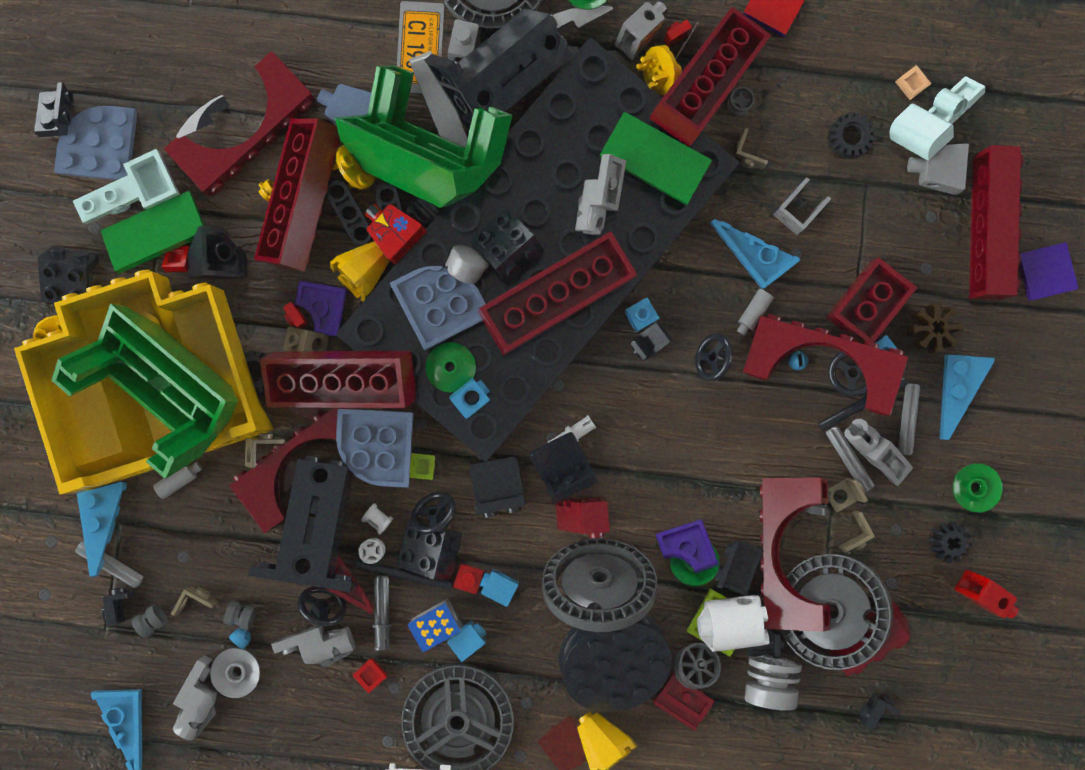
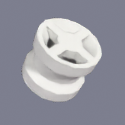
M369 538L360 545L359 556L367 564L376 563L384 556L385 545L378 538Z

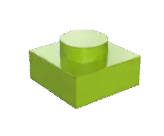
M411 453L410 478L433 480L436 455Z

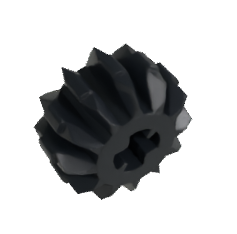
M415 196L407 204L405 214L424 227L434 220L444 207L439 208Z
M950 521L948 525L939 523L940 530L931 529L935 537L928 538L929 542L934 543L929 549L931 552H936V559H944L945 563L951 564L953 560L958 563L961 562V555L969 556L965 549L966 547L971 548L973 545L966 541L971 535L970 533H964V526H957L955 522ZM949 538H951L952 540L950 541L953 542L951 547L948 546L950 544L947 543Z

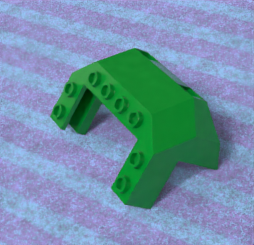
M397 65L377 66L368 114L335 118L340 141L365 172L439 208L450 206L474 193L501 164L512 115L494 107H489L488 111L482 108L474 109L466 148L405 121L414 73Z
M110 304L98 340L59 358L51 380L67 395L72 396L109 377L168 427L172 432L154 442L152 449L157 454L148 458L146 462L165 479L203 455L229 423L238 404L232 386L161 326L126 306Z

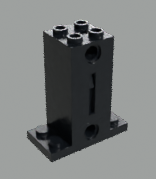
M524 8L460 62L434 54L424 59L468 132L474 109L482 108L488 111L489 107H494L504 112L507 111L571 57L567 48L568 42L560 35L557 29V21L551 14Z
M305 456V460L297 459L277 564L259 562L258 566H250L248 576L346 592L357 591L358 582H352V576L335 574L354 475L344 462L330 460V463L326 464L320 458ZM328 473L327 480L321 483V476ZM306 561H309L310 569L305 573L303 566Z

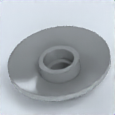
M241 648L227 649L220 653L213 661L210 671L212 684L219 693L226 697L240 698L246 696L253 691L259 682V663L254 655L247 650ZM235 667H239L241 669V675L235 674Z

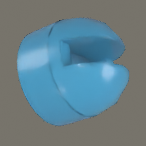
M795 351L788 357V365L797 371L806 368L809 362L807 354L802 351ZM798 354H801L802 366H799Z
M237 628L229 636V639L239 648L245 649L251 641V634L249 631Z

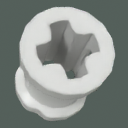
M375 503L361 519L363 523L367 522L374 527L379 535L385 531L393 520L391 516L388 517L377 509Z

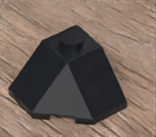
M198 226L187 254L188 278L207 280L247 278L246 253L240 246L237 247L229 238V233L223 227Z

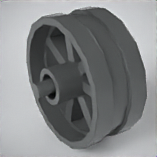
M693 643L678 651L674 658L673 669L679 683L686 688L697 690L709 687L717 681L721 672V662L718 654L712 652L706 644ZM691 648L699 649L696 659L690 651ZM703 652L708 655L709 660L705 661L702 659ZM686 654L691 662H682L683 655ZM707 664H712V672L706 669ZM682 667H687L689 671L686 676L683 673ZM701 672L710 677L705 684H703ZM693 674H696L697 684H693L689 680Z

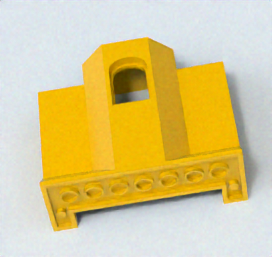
M147 269L136 272L135 277L129 279L122 277L111 280V285L105 287L101 285L89 287L86 289V293L80 295L77 293L67 294L62 297V301L54 303L62 330L47 333V338L27 339L22 342V346L14 348L60 495L96 489L154 470L146 463L148 458L157 454L152 449L154 442L172 432L109 377L72 396L67 395L51 381L59 358L98 340L110 304L126 306L157 323L232 386L238 404L229 423L204 453L245 440L246 438L258 436V433H267L274 430L259 402L224 290L207 283L196 284L192 286L193 290L185 293L182 290L172 292L167 277L152 271L150 272Z

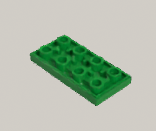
M626 112L622 114L599 156L602 158V154H611L626 160L625 171L685 205L690 201L712 161Z
M187 191L100 231L114 271L120 274L193 241L198 226H204L193 194Z

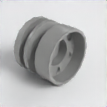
M768 654L750 656L748 663L753 668H749L747 673L758 680L746 683L744 698L746 702L769 709L795 710L798 705L799 691L788 684L800 682V677L794 673H800L802 665L782 656L780 658H774L773 655Z

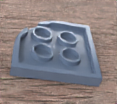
M97 106L77 114L72 118L71 125L68 126V134L59 137L54 173L116 181L127 176L128 174L123 164L132 160L138 111L134 108Z
M443 266L419 268L390 283L425 351L482 322L478 310L485 305V302L479 290L474 284L463 283L451 276L448 268Z
M338 409L336 441L342 461L355 476L367 483L378 486L409 487L414 413Z

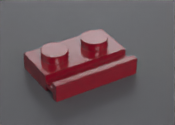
M672 672L653 703L696 731L700 721L702 722L713 705L714 699L699 689L686 688L679 683Z

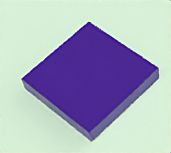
M1067 242L1020 253L1021 263L1019 267L1028 301L1079 289Z

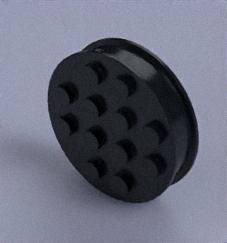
M647 614L640 621L629 627L610 632H593L572 627L563 639L558 655L559 668L568 694L581 706L598 712L624 711L650 699L665 683L672 661L670 648L660 626Z

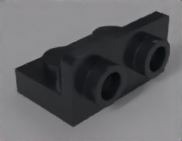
M57 82L56 91L39 92L34 129L38 138L65 136L68 134V126L72 122L70 109L71 105L74 104V97L64 82Z

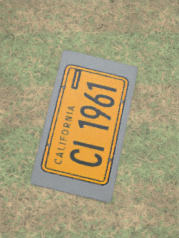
M402 1L400 3L397 66L413 72L409 59L428 51H432V54L442 57L443 3ZM414 74L410 93H422Z

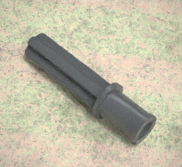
M378 575L374 578L375 624L372 625L375 628L374 650H389L390 627H392V624L389 623V578L386 575Z

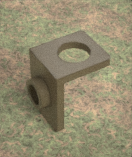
M745 128L741 133L733 157L746 168L754 169L756 167L764 169L768 163L767 160L741 151L749 130Z
M288 327L283 350L290 352L313 351L312 343L316 338H319L321 341L319 351H326L329 336L309 330Z
M258 433V438H246L245 466L249 468L256 467V444H284L285 439L273 438L271 433Z
M846 478L828 489L831 492L828 501L835 512L843 510L856 501L863 503L868 501L863 485L855 479ZM839 489L844 490L847 494L846 501L841 504L835 502L833 498L835 491Z
M855 510L852 513L863 533L838 546L843 552H848L852 549L853 551L862 549L867 545L866 542L875 537L861 511Z
M190 586L183 590L171 615L175 616L181 613L189 597L210 608L217 606L220 601L211 597V593L206 589L200 587L196 589Z

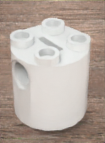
M759 595L704 602V609L699 618H697V627L700 638L712 652L769 644L768 632L764 629V622L768 621L767 610L765 606L761 607Z

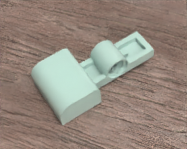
M965 76L951 90L947 88L942 89L937 94L933 107L929 111L912 103L892 123L890 139L929 161L954 137L953 123L985 93V86Z
M155 149L123 164L127 171V176L73 200L82 222L87 225L108 214L124 212L131 207L130 204L140 200L143 208L147 210L180 195L161 152Z

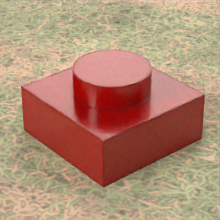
M686 19L682 23L677 21L667 28L664 41L669 48L689 36L692 26Z
M180 246L165 253L162 268L165 272H188L187 254L190 246Z
M290 302L283 307L286 311L284 317L291 327L296 326L299 329H303L309 325V322L296 304Z
M461 563L453 587L477 594L484 570Z
M371 657L352 676L369 694L388 674Z

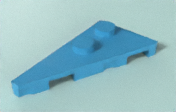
M714 219L710 223L761 289L767 287L800 261L797 256H791L774 245H768L763 240L746 232L743 233L726 222Z
M945 355L940 439H950L993 365L995 358Z
M118 482L77 493L90 577H98L100 570L103 568L105 559L102 558L107 543L110 544L115 527V518L120 511L119 501L122 491H126L127 487L125 482Z
M142 689L94 690L91 692V697L93 700L96 699L103 713L101 717L104 723L108 725L109 733L118 749L121 748L127 760L125 764L128 770H142Z

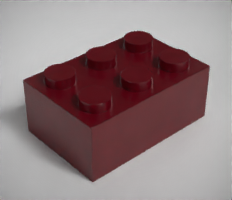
M877 257L867 264L826 318L848 336L855 338L854 340L857 343L864 344L865 341L874 343L917 287Z

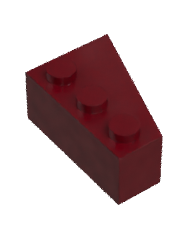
M604 497L566 499L555 504L558 530L588 534L589 538L604 537V533L610 532L608 504Z
M892 599L893 621L886 643L867 662L850 669H843L847 677L853 673H861L866 669L867 664L874 660L876 662L882 660L890 650L895 647L897 649L903 647L911 638L908 620ZM871 611L866 616L871 622L876 624L877 614ZM869 628L865 635L870 638L874 630ZM860 640L855 645L845 649H829V653L831 655H848L862 648L865 643Z

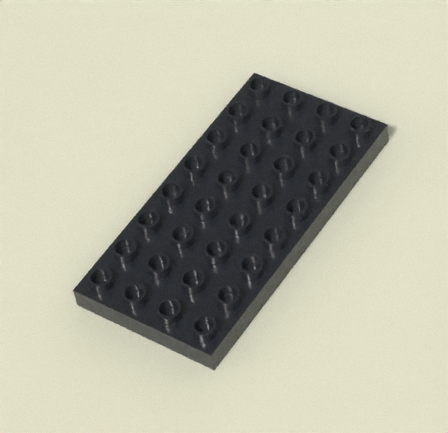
M591 37L508 132L501 164L474 193L442 209L439 215L426 228L428 232L389 271L336 333L354 351H411L416 400L414 402L485 462L490 459L740 163L701 131L690 148L712 161L687 205L624 171L618 211H606L601 235H590L583 233V231H576L579 197L583 195L585 180H598L602 159L599 156L624 112L679 141L649 119L662 97L653 89L650 90L646 83ZM503 210H509L534 234L544 252L508 284L489 263L488 268L483 272L480 279L474 283L485 304L610 231L637 273V276L630 282L504 356L483 321L425 351L390 285L391 282L419 268L428 266L448 268L445 264L452 248L456 245H466L476 249L470 242L471 238ZM453 342L461 344L472 353L476 364L473 379L476 382L481 380L490 391L486 394L490 401L467 419L449 398L454 392H444L437 389L429 381L426 374V361L429 354L435 347L443 343ZM448 362L445 368L448 372L454 370L455 365L452 362ZM474 390L468 391L464 397L465 401L469 403L475 402L478 399V393Z

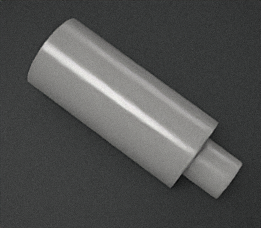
M762 289L757 291L738 321L741 324L737 330L740 335L745 336L749 330L753 331L760 317L764 315L774 299L771 294Z
M198 462L192 465L188 464L170 477L163 478L153 485L155 492L161 499L167 498L196 479V473L202 470L201 465Z

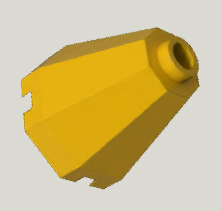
M372 241L336 256L330 262V268L333 273L338 270L340 273L337 277L339 281L355 297L359 298L361 296V301L364 302L377 287L391 261L384 255L376 242Z
M590 711L579 719L581 724L577 729L590 770H609L631 753L630 749L633 750L638 747L629 735L599 713L593 715Z

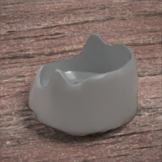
M456 245L452 248L445 266H448V272L454 278L463 283L474 284L488 268L489 262L476 249L466 245Z

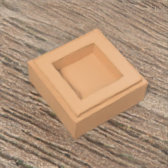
M917 65L895 81L909 100L913 99L931 84Z

